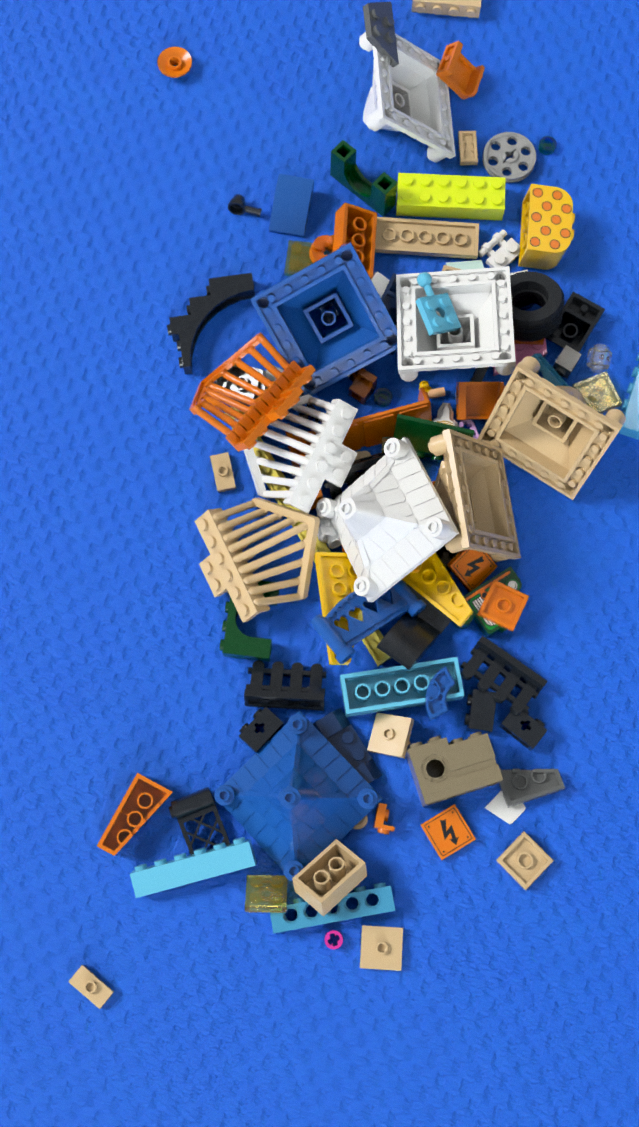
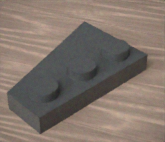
M500 769L503 781L498 784L508 808L565 789L558 769Z

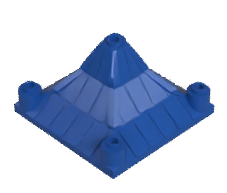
M351 242L343 244L336 251L274 286L260 291L250 299L282 357L289 364L294 360L301 368L312 365L316 369L311 375L313 377L311 381L306 385L303 384L301 387L304 395H313L398 349L397 327L363 266L356 248Z
M301 711L291 716L288 723L224 785L219 786L213 794L216 802L223 805L275 863L278 864L284 871L285 877L290 881H293L292 878L336 839L340 841L383 799Z

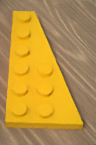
M316 552L314 555L322 616L324 617L344 597L354 592V582L358 577L347 557V553ZM355 608L354 612L350 611L349 615L358 619L360 608ZM340 617L339 621H334L336 626L349 631L348 621L345 617ZM327 645L329 665H340L335 659V653ZM351 658L341 665H348L351 662Z
M436 552L402 579L460 627L464 625L473 613V610Z

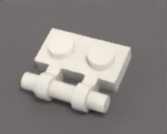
M505 230L495 233L488 243L485 242L478 251L480 257H483L485 254L489 256L486 264L491 268L507 267L520 254V245L513 238H510L507 242L503 239L507 235ZM498 244L500 248L495 252L492 248Z

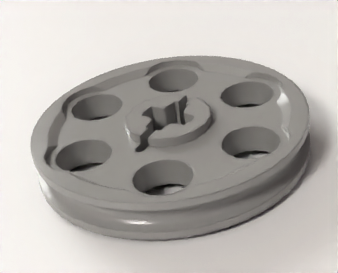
M503 132L493 136L487 142L483 152V165L488 174L492 177L506 178L505 183L519 182L528 177L536 162V151L533 144L525 136L515 132ZM509 139H514L517 142V144L510 145L507 141ZM497 144L500 146V149L493 150L491 145ZM527 149L530 151V154L523 155L521 150ZM494 159L498 162V164L492 166L488 163V161ZM523 164L526 165L528 169L522 171L519 169L518 166ZM509 170L511 175L505 176L502 171Z

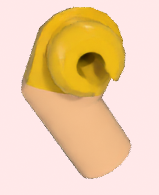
M428 381L420 382L419 390L424 387L429 399L445 396L444 387L433 389L429 386Z

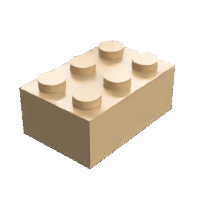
M336 839L292 878L294 890L324 917L367 877L366 863Z

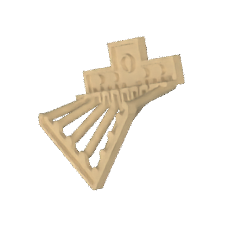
M258 497L224 511L222 508L208 509L195 520L210 553L207 558L199 563L214 597H220L228 591L243 623L250 621L259 613L269 611V605L300 601L308 597L320 523L318 517ZM256 507L260 508L235 519L227 520L229 516ZM269 511L273 512V514L232 531L237 525L267 515ZM283 516L288 517L287 519L277 524H274L247 538L237 541L244 534H247L276 520H281ZM297 522H302V524L242 552L250 544L290 525H295ZM307 530L306 538L302 541L250 563L247 562L256 554ZM304 549L303 558L253 574L255 570L265 564ZM301 567L300 576L262 586L258 585V582L263 579ZM298 585V591L294 594L264 597L263 595L266 592Z

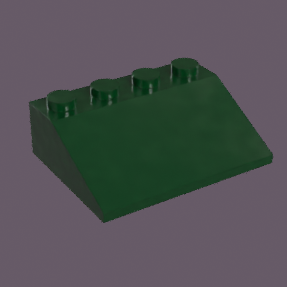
M398 414L393 438L399 440L403 437L408 438L420 459L428 457L432 458L431 460L441 463V461H444L443 455L435 456L429 451L428 443L430 438L442 434V431L447 429L473 437L474 430Z

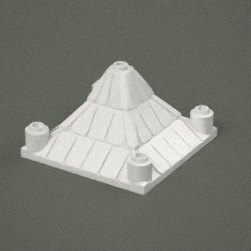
M366 32L363 33L359 38V44L363 50L368 52L373 50L374 57L372 87L363 111L364 123L375 132L380 129L401 131L429 146L427 157L434 163L446 157L449 159L455 157L449 87L436 75L440 60L395 33L399 64L393 68L390 65V58L386 54L381 56L377 49L366 39Z
M509 266L427 272L432 277L430 285L434 294L448 293L461 324V328L456 331L431 336L428 334L415 302L418 298L427 296L424 287L419 286L417 283V277L420 273L396 275L398 374H400L402 380L407 382L413 381L418 377V372L474 367H496V371L500 375L505 376L513 373L516 360Z
M403 437L401 440L396 438L388 439L384 445L385 455L375 465L369 468L365 474L361 475L334 500L326 497L321 498L316 505L318 515L330 519L358 577L354 582V592L359 596L366 597L368 602L377 600L459 534L415 449L406 437Z

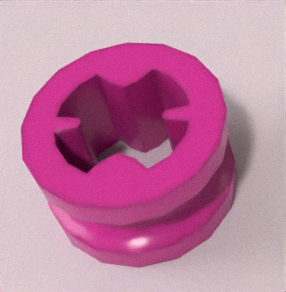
M331 930L325 935L324 940L328 948L338 949L341 947L343 937L340 932ZM333 933L340 938L337 940L338 944L336 946H333V943L331 945L328 943L330 935Z

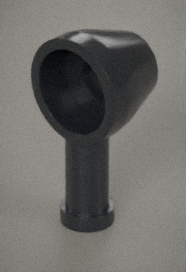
M236 194L228 204V210L234 215L249 213L260 218L262 209L247 206L244 196Z

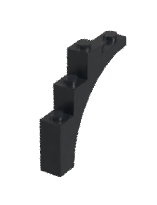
M252 273L209 278V286H206L207 296L189 298L190 305H187L188 315L169 317L170 324L167 325L168 336L172 335L173 342L177 343L178 351H181L182 357H179L180 368H184L185 374H192L194 347L206 324L226 307L255 296Z

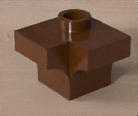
M361 368L350 374L349 379L353 383L349 387V396L364 405L376 389L377 377Z

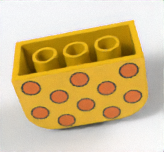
M530 185L522 201L518 266L548 270L554 268L560 262L574 237V229H572V224L575 220L573 201L565 190L553 186Z

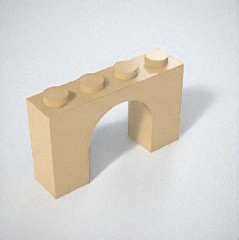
M413 0L411 12L479 18L481 0Z

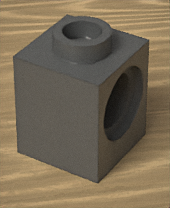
M566 345L555 361L553 368L561 377L568 379L582 354Z

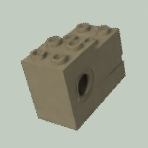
M481 731L467 737L468 739L463 740L461 737L452 740L450 743H448L447 737L441 739V736L430 738L426 744L422 745V742H417L408 747L406 758L422 807L503 781L488 733L482 735Z

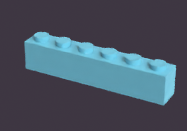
M245 837L234 839L232 844L226 845L225 842L213 845L214 849L206 850L205 848L194 850L192 855L186 856V853L175 855L174 859L166 861V858L154 861L155 865L148 867L146 864L135 866V870L130 873L136 898L255 866L257 862L251 839L245 840Z

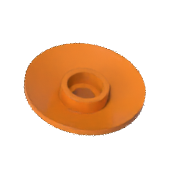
M169 47L160 53L157 64L162 74L167 77L178 78L190 71L192 58L189 52L181 47Z

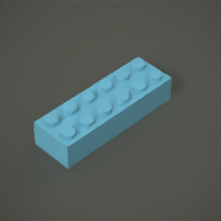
M453 657L416 663L410 670L401 665L340 675L346 717L425 705L426 691L430 681L445 666L456 683L449 689L446 695V702L463 699L464 690L458 658Z

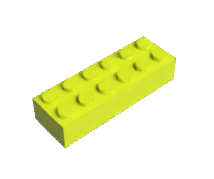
M398 173L396 216L502 221L505 212L506 178Z

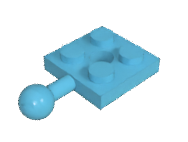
M427 272L420 273L417 277V283L419 286L424 287L427 296L418 298L415 302L429 336L460 329L461 324L448 293L435 295L430 285L432 283L431 275Z

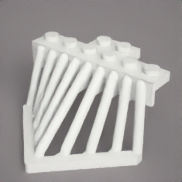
M307 394L299 397L300 401L289 409L292 408L296 412L317 418L321 421V424L290 412L284 419L308 427L316 432V435L279 420L269 425L301 437L310 442L311 445L270 429L264 434V436L306 454L305 457L256 440L257 443L254 446L255 448L287 458L299 464L300 468L255 456L253 448L250 450L245 449L244 453L259 496L262 498H285L284 504L291 505L309 514L324 480L337 487H342L358 453L344 446L342 442L358 409L340 399H333L330 403ZM306 403L324 408L327 412L323 413L302 405ZM259 465L295 475V478L289 479L261 474ZM264 483L284 485L290 487V489L267 491Z

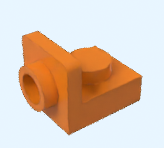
M378 803L373 828L378 829L377 833L389 835L390 831L394 832L395 827L383 825L384 821H388L389 810L386 809L387 804Z

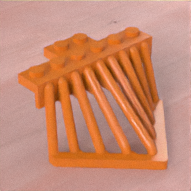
M260 332L199 383L189 410L226 435L227 441L238 452L245 449L250 450L256 445V439L268 431L267 426L270 423L275 422L277 419L282 420L289 413L288 409L300 401L299 396L304 392L301 387L303 384L306 385L313 378L311 375L316 369L312 365L301 368L294 360L289 364ZM261 343L284 371L280 372L255 347ZM247 354L252 355L276 380H269L241 359ZM236 365L268 388L262 390L229 373L228 370ZM223 377L259 397L252 399L217 385L214 382L218 378ZM201 407H203L204 409H206L207 411H209L210 413H212L213 415H215L217 418H219L220 420H222L223 422H225L226 424H228L229 426H231L233 429L230 430V429H229L228 427H226L224 424H222V423L219 422L217 419H215L213 416H211V415L208 414L206 411H204ZM228 415L232 416L233 418H235V419H237V420H239V421H238V422L235 421L234 419H232V418L229 417Z

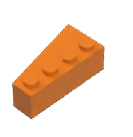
M137 773L97 847L115 856L173 792Z

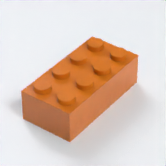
M345 202L335 213L333 252L343 244L351 242L356 248V252L370 279H372L377 213Z

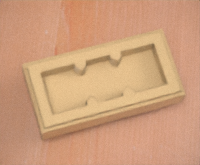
M458 131L460 165H478L476 131Z
M229 453L210 456L218 493L236 489Z
M81 965L68 981L99 1009L102 1008L114 993L110 987L84 965Z

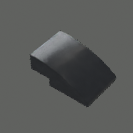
M572 292L564 306L561 324L546 339L562 348L567 345L580 352L605 309Z
M406 612L383 637L377 648L410 670L435 643L441 632L420 617L415 616L412 618Z

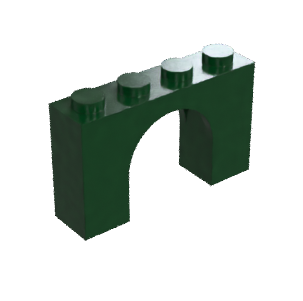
M342 140L331 151L330 175L384 217L395 206L398 182L383 172L371 183L357 167L356 149Z
M260 581L258 582V585L262 586L275 582ZM279 590L266 592L263 595L264 597L279 596ZM230 597V602L226 601L225 613H228L227 620L223 621L222 627L225 637L220 641V651H222L223 656L270 662L272 639L250 637L243 634L237 627L238 612Z

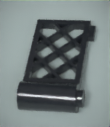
M209 787L171 802L172 806L168 807L172 818H177L191 855L194 854L192 844L195 838L206 842L205 849L208 843L215 845V843L210 841L214 830L222 833L224 837L222 842H225L226 845L231 844ZM214 811L216 817L214 826L202 822L205 814ZM202 816L200 821L195 819L197 817ZM192 820L199 823L195 834L186 831L185 822ZM217 822L219 824L220 829L215 828ZM201 824L212 829L208 840L197 836Z

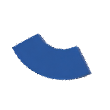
M446 666L434 675L426 691L425 706L430 721L448 711L446 695L449 689L456 684Z

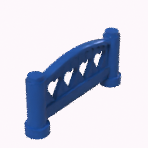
M400 580L388 590L392 603L380 598L375 600L378 613L363 606L364 602L368 603L366 597L352 592L337 603L326 617L319 614L311 620L312 627L335 653V659L341 665L356 653L352 646L406 611L412 618L417 616L426 608L427 604L422 599L419 600L405 582ZM355 608H360L363 621L351 617L349 612H354ZM340 617H345L348 621L349 631L336 626L334 621H339Z

